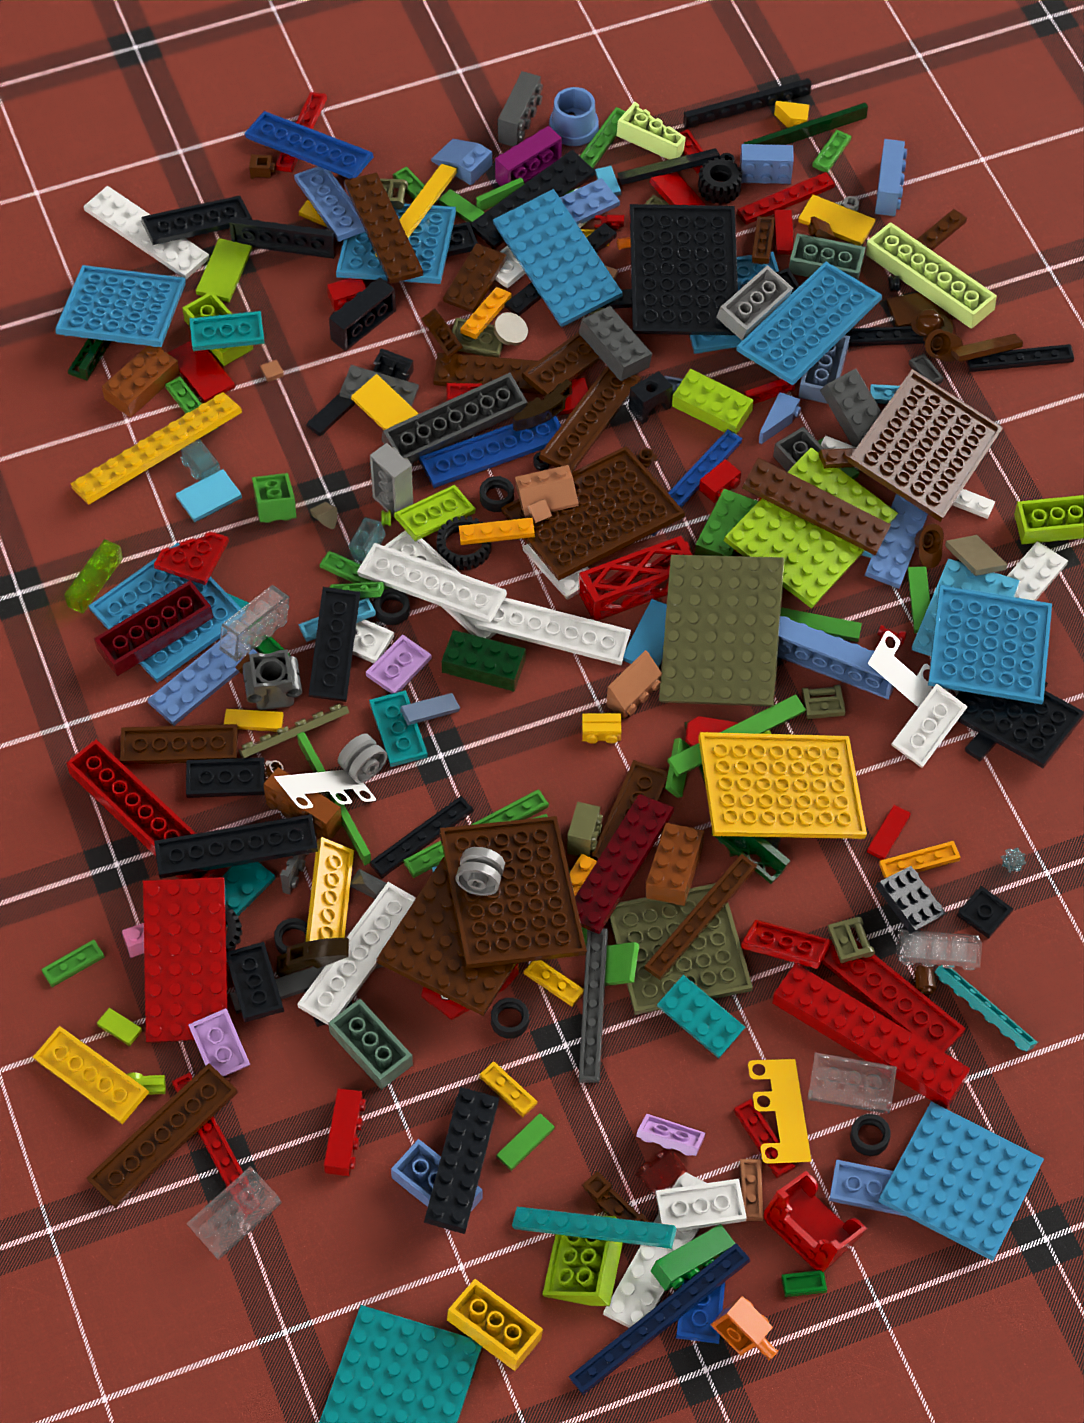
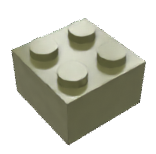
M577 801L568 832L567 854L579 857L581 854L591 857V853L596 849L597 837L600 836L603 826L601 824L603 815L600 814L599 806Z

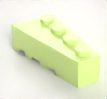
M634 102L618 120L616 136L669 160L678 158L684 153L686 137L672 127L663 125V121L659 118H653L648 110L639 108L638 103Z

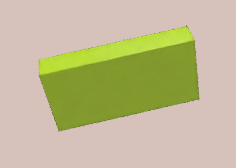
M108 1008L97 1022L98 1027L128 1046H131L142 1032L141 1027L111 1008Z

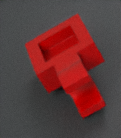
M595 215L594 220H600L601 224H595L594 229L599 228L604 223L612 229L624 227V215Z

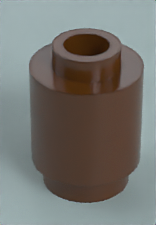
M928 964L917 966L914 972L916 989L925 996H929L936 991L934 970Z

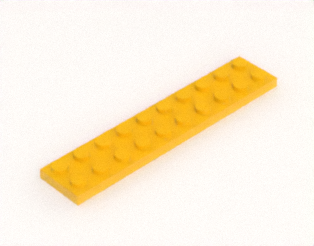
M224 392L218 394L213 399L201 404L176 421L169 423V425L161 430L154 432L146 439L139 441L131 448L124 450L116 457L109 459L84 476L77 478L74 482L70 483L72 489L89 505L241 414V407Z

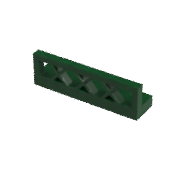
M88 338L68 369V374L88 381L112 341Z
M715 836L738 857L743 854L753 861L750 858V854L759 856L760 862H754L757 864L755 871L770 884L786 870L790 863L786 856L763 837ZM735 842H742L745 845V849L736 847ZM765 867H772L776 873L773 876L769 875Z

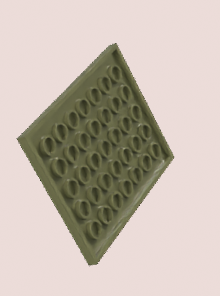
M671 555L659 701L661 703L774 707L784 558Z

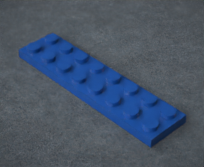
M266 111L244 133L245 137L249 140L349 179L357 177L374 158L373 153Z
M556 416L538 426L520 431L513 430V424L420 456L419 461L433 488L544 449L561 427V424Z

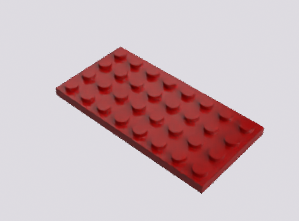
M225 878L143 881L146 1043L195 1041L189 1024L225 1008L228 1011Z

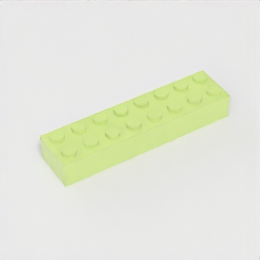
M890 222L867 241L866 256L895 276H899V279L972 329L995 310L997 295Z

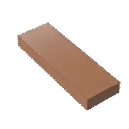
M740 1159V1186L747 1217L746 1221H763L761 1159Z

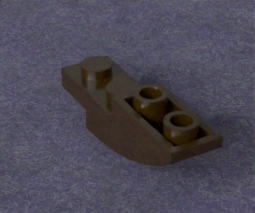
M566 379L562 384L559 383L551 394H547L543 400L536 397L533 401L528 402L526 407L513 417V430L520 431L538 426L563 411L566 398L572 394V382Z
M326 938L287 947V953L277 956L276 975L283 977L310 966L318 969L347 958L349 956V939Z

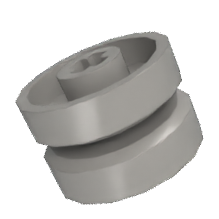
M361 734L352 739L342 749L337 760L338 764L346 772H349V776L355 782L364 783L382 769L388 756L382 747L376 745V741L370 735Z
M483 847L468 848L462 853L456 882L463 890L471 894L480 896L495 894L499 889L505 861L502 856L491 849Z

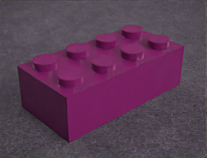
M547 126L518 145L513 146L505 153L500 154L495 158V181L500 186H503L518 178H522L525 184L562 157V137L550 126Z

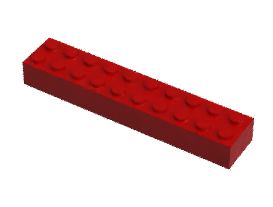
M97 739L66 762L69 774L155 856L154 841L196 834ZM226 867L179 875L177 877L179 879L219 878L228 869Z
M797 963L793 965L774 992L772 1004L945 1109H948L968 1078L969 1067Z

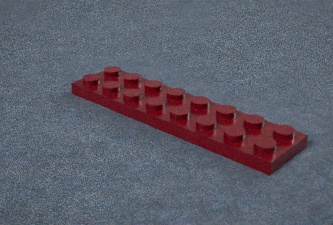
M641 794L637 796L575 896L581 927L600 934L662 833L665 824L668 823L673 815L674 807Z

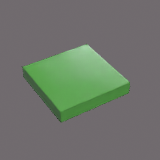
M631 942L607 946L605 986L634 983L639 950L638 943Z

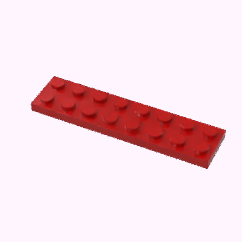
M830 939L831 945L821 963L894 1023L944 1053L964 1034L966 1028L875 954L868 958L862 957L840 963L832 939ZM855 939L858 949H862L861 943Z

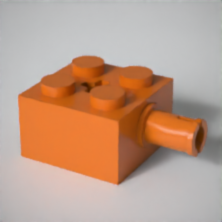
M743 1296L725 1307L710 1324L740 1356L756 1347L769 1361L778 1352L765 1338L773 1327L769 1324L768 1319L760 1314L753 1307V1304Z

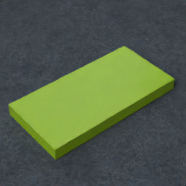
M219 238L198 284L196 295L204 296L213 291L221 301L230 302L252 252V246Z
M453 485L395 512L394 518L412 539L417 541L441 529V526L446 524L449 519L453 522L454 517L460 520L461 516L468 517L474 514L476 508Z

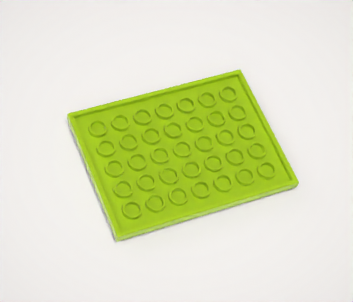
M810 448L788 471V473L889 524L898 515L895 510L841 469H824L819 453L813 448ZM761 499L723 540L744 557L784 558L783 587L811 609L865 552V550L764 499Z

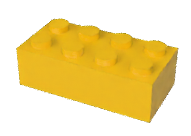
M476 1279L471 1282L448 1309V1322L514 1371H516L542 1338L543 1329Z

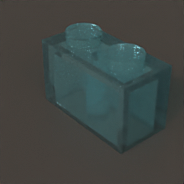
M200 439L181 449V461L185 467L188 466L194 479L201 481L220 471L218 461Z
M364 518L348 546L353 559L363 562L374 543L381 545L386 533L380 521Z

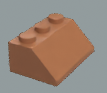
M569 465L515 477L516 491L525 518L531 517L527 506L542 499L546 500L550 512L579 506Z
M646 650L608 686L607 707L614 713H621L622 719L634 714L637 706L641 702L645 703L650 694L660 688L662 672Z

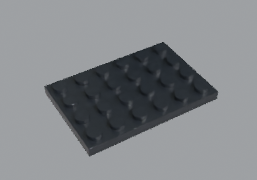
M1045 690L1042 704L960 691L955 697L967 706L957 720L959 723L1041 768L1047 765L1084 717V711Z

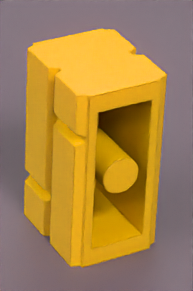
M621 713L582 714V741H587L591 744L598 741H606L607 743L621 741Z

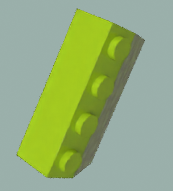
M601 1216V1217L617 1218L616 1216ZM556 1234L542 1295L548 1298L589 1306H610L623 1243Z

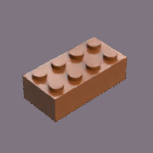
M146 346L102 386L104 399L131 418L165 387L166 383L172 381L180 374L178 360L159 347Z
M277 767L264 783L266 804L271 809H277L282 812L285 818L312 814L315 836L318 839L323 837L331 840L343 826L341 807L320 793L305 794V796L313 804V807L299 808L274 777L290 774ZM296 798V801L303 806L308 805V802L304 798Z
M670 823L665 824L646 882V898L685 906L703 850L704 830Z

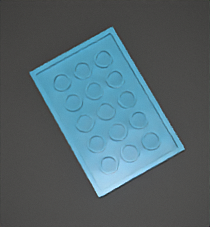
M948 558L912 645V651L931 656L940 585L1014 597L1020 580L994 572L975 576L962 562Z

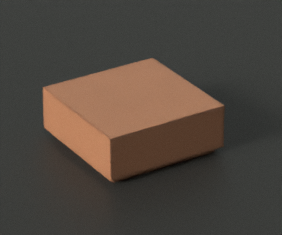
M277 359L260 365L267 382L284 376V372Z
M545 499L527 506L534 523L552 516Z

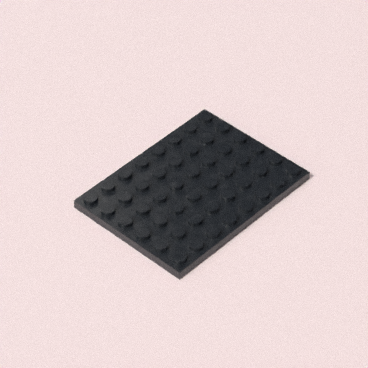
M630 204L632 331L635 334L736 336L716 318L720 307L738 292L735 206Z

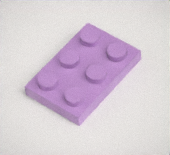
M402 634L366 671V676L389 693H397L432 659V655Z
M227 1008L189 1024L205 1066L208 1063L211 1064L223 1077L250 1066Z
M646 1114L636 1137L648 1143L660 1144L666 1149L681 1151V1153L687 1156H696L704 1140L705 1132Z

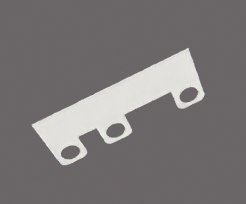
M886 631L868 664L919 707L932 690V686H928V681L923 677L924 670H930V666L924 664L916 676L894 657L900 645V640L890 631ZM888 636L894 638V648L887 647L885 640ZM953 690V691L956 693V696H957L958 693H959V691H958V690Z
M345 770L274 776L301 809L313 807V804L305 794L329 791L339 804L352 803V800L344 791L347 789H353L362 801H376L375 796L366 785L355 782L349 776V772ZM360 791L368 792L371 798L366 799L362 797ZM336 793L343 794L347 801H340L336 797ZM296 798H304L308 802V805L303 806L296 801Z

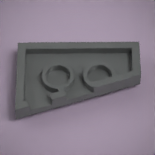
M310 853L292 856L293 859H288L286 871L282 870L280 874L283 893L291 895L293 888L296 889L299 882V872H303L306 861L304 859Z

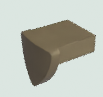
M324 502L310 509L312 516L321 524L330 529L335 528L338 515L335 506Z

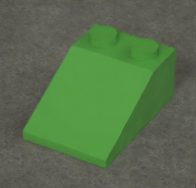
M288 473L252 477L260 522L270 523L275 520L287 521L296 518L295 497Z

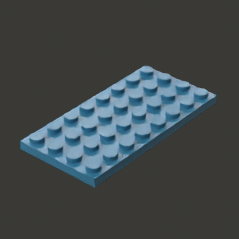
M554 189L493 219V224L560 327L623 296V292Z
M825 262L737 345V351L789 384L794 385L882 300V294Z

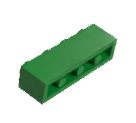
M720 1224L656 1260L651 1273L665 1291L672 1287L676 1289L684 1283V1280L692 1279L732 1247L735 1242Z

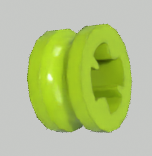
M382 510V527L386 524L391 526V510H388V512Z

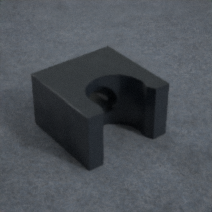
M658 371L630 388L629 410L641 424L648 421V414L656 405L661 404L665 410L671 408L672 385Z

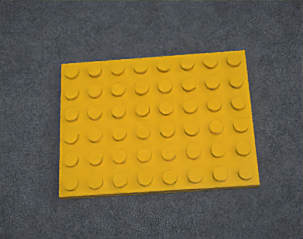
M700 732L698 738L713 836L865 839L867 832L849 736Z

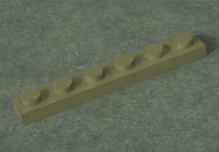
M339 703L329 707L330 711L323 713V711L313 714V718L307 721L304 718L294 722L295 726L282 727L277 730L278 733L272 736L270 733L259 737L260 741L253 743L250 741L241 745L242 748L238 750L240 757L246 758L295 737L301 732L309 731L348 714L349 710L347 706H341Z

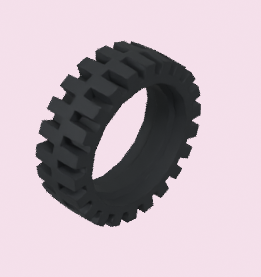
M461 516L460 520L454 517L453 522L449 519L438 531L437 551L455 569L459 566L460 570H464V567H467V570H471L472 565L474 568H477L479 563L482 565L491 553L492 542L482 543L478 551L469 555L455 554L446 546L447 538L453 533L459 532V526L479 524L480 522L477 518L473 521L471 516H468V519H465V516Z

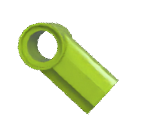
M134 1072L127 1074L149 1091L148 1095L165 1094V1075L143 1076L140 1073Z

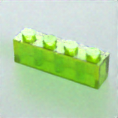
M106 539L103 540L64 595L68 607L82 614L85 612L122 561L121 546Z

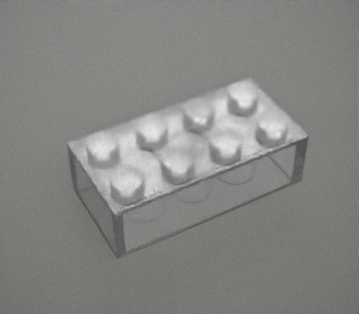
M271 585L222 624L219 650L236 662L242 657L244 658L253 648L258 647L263 640L271 637L278 628L283 627L287 623L289 596L274 585Z
M898 929L896 954L898 960L902 961L904 965L922 963L923 966L934 967V964H939L949 969L955 968V966H963L965 970H975V968H980L982 942L977 935L916 931L910 934L908 930Z
M815 1052L807 1100L889 1114L897 1067Z
M250 1166L186 1224L216 1259L219 1260L282 1202L278 1195Z

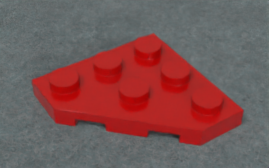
M211 531L204 534L205 536L201 538L186 540L179 543V546L171 549L169 547L164 548L159 553L154 563V568L206 585L229 542V538Z

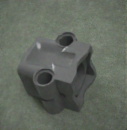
M288 649L269 654H250V662H246L242 666L247 701L256 703L259 710L292 706L294 698L302 694L297 658L288 656Z

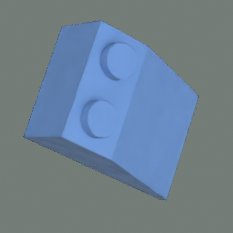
M452 139L431 161L438 166L444 164L457 168L455 176L472 185L492 166V151L479 143Z

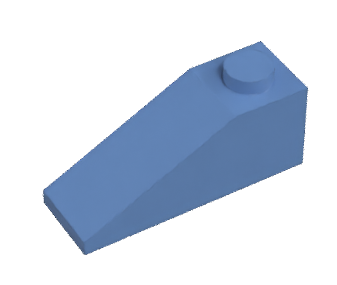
M779 392L760 431L759 443L762 444L790 425L795 417L799 416L801 407H799L800 399Z

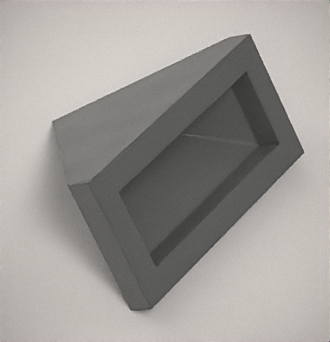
M358 869L351 880L350 887L376 899L387 883Z

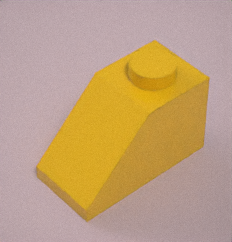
M776 101L774 115L787 128L807 122L809 105Z

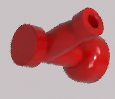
M884 625L880 626L877 635L881 637L876 648L886 631H890L900 640L899 646L903 645L907 632L900 631L897 633L886 629Z

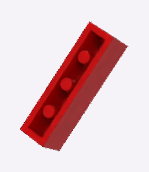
M337 1089L324 1161V1170L327 1174L350 1176L351 1169H355L356 1157H353L354 1150H358L359 1147L357 1132L362 1130L363 1118H360L361 1111L364 1112L366 1107V1099H363L362 1091Z

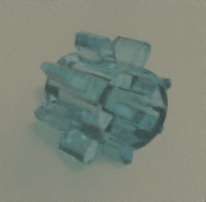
M1011 848L1005 850L1007 855L1001 856L1003 859L1002 867L1008 868V872H1012L1014 869L1016 872L1022 870L1020 865L1027 863L1024 861L1025 853L1022 854L1019 848H1015L1013 851Z

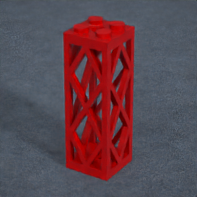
M678 536L580 572L578 594L592 620L599 621L650 602L651 599L655 600L668 595V584L665 588L656 587L669 578L670 565L668 567L664 566L670 564L671 555H692L690 545L687 541H684L682 536ZM655 553L663 554L652 563H647ZM610 570H618L610 578L603 579ZM644 574L638 582L630 584L636 576ZM622 595H627L621 604L613 603Z

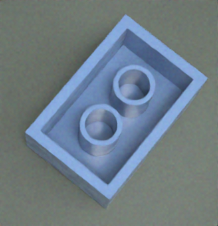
M742 144L739 165L742 173V183L791 184L794 162L793 145Z

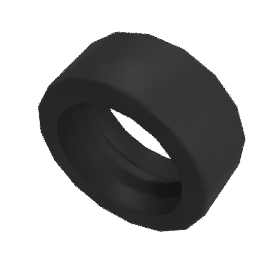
M493 476L482 482L480 486V502L485 509L492 512H502L501 507L514 501V487L508 479L501 476ZM493 488H501L508 493V496L502 500H492L486 496V492Z
M393 588L385 589L381 597H375L374 600L376 618L386 625H397L405 621L410 612L408 596L404 592ZM388 600H397L403 604V608L397 613L390 614L382 611L381 605Z
M289 918L282 921L276 927L274 940L279 953H287L288 946H285L282 942V935L286 931L291 929L301 930L305 934L306 941L307 923L304 920Z
M504 998L493 1006L491 1010V1026L499 1036L506 1039L516 1038L527 1030L529 1011L521 1000ZM505 1009L518 1010L522 1015V1021L515 1027L502 1026L498 1021L499 1013Z
M865 1114L857 1118L852 1125L850 1140L857 1152L866 1156H875L882 1153L888 1146L891 1130L888 1123L882 1117L875 1114ZM864 1125L878 1127L883 1134L881 1142L876 1145L863 1143L858 1137L859 1129Z

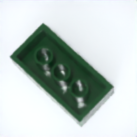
M453 630L441 661L442 673L515 692L526 661V649Z

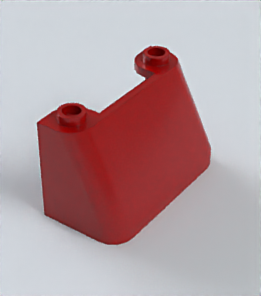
M805 1171L775 1193L764 1211V1219L816 1271L824 1272L863 1236L867 1227L856 1218H850L845 1223L841 1221L815 1196L818 1191L817 1181Z

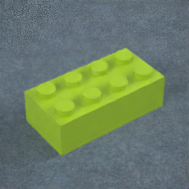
M213 291L182 307L184 321L189 327V318L232 314ZM253 345L210 349V351L225 366L253 350Z
M690 369L673 394L672 407L720 431L726 432L728 429L737 435L753 410V399Z
M1084 495L1017 502L1014 516L1021 544L1084 538Z

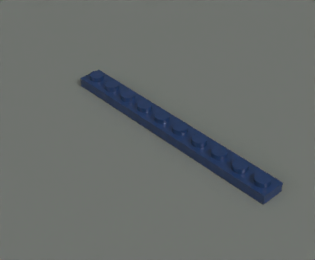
M735 1243L569 1376L571 1382L582 1395L587 1393L750 1262V1258Z

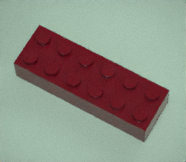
M189 580L95 637L94 641L98 652L114 673L119 676L214 617L210 604L192 581Z

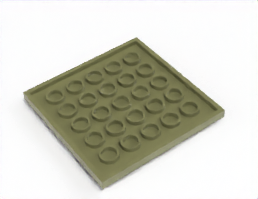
M716 883L690 888L685 906L645 897L620 902L614 909L609 920L615 943L636 942L639 944L634 983H626L635 1015L661 1010L657 1007V1004L682 975H685L712 999L753 990L728 902L661 980L644 969L646 963Z

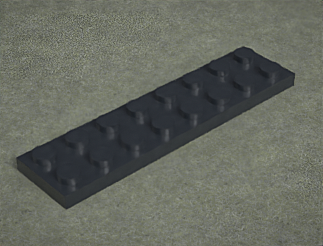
M571 150L470 223L472 230L492 249H495L504 242V239L493 224V219L552 189L555 190L560 198L593 177L595 170L574 150Z
M312 814L154 841L160 879L318 852Z
M463 1087L459 1088L424 1223L465 1234L499 1102L498 1097Z

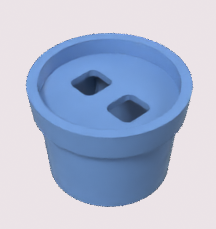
M570 87L563 89L554 99L549 126L562 137V144L567 146L587 144L591 142L599 131L594 97L583 88Z

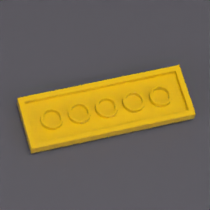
M323 837L317 839L318 852L315 854L305 942L326 938H345L354 850Z
M61 1026L53 1032L33 1056L38 1063L122 1125L149 1093L145 1087Z

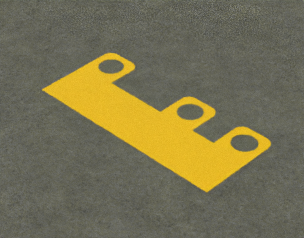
M796 1060L749 1061V1075L752 1079H770L772 1091L755 1092L753 1094L754 1108L757 1111H775L780 1143L761 1145L763 1162H812ZM755 1064H761L765 1067L763 1075L758 1076L753 1073L752 1068ZM759 1096H767L770 1099V1105L768 1107L759 1106L757 1103ZM769 1147L775 1148L778 1151V1157L776 1159L767 1158L765 1150Z

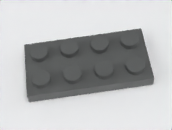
M354 365L350 366L340 391L341 397L351 399V396L375 374H378L412 407L419 389L418 384Z

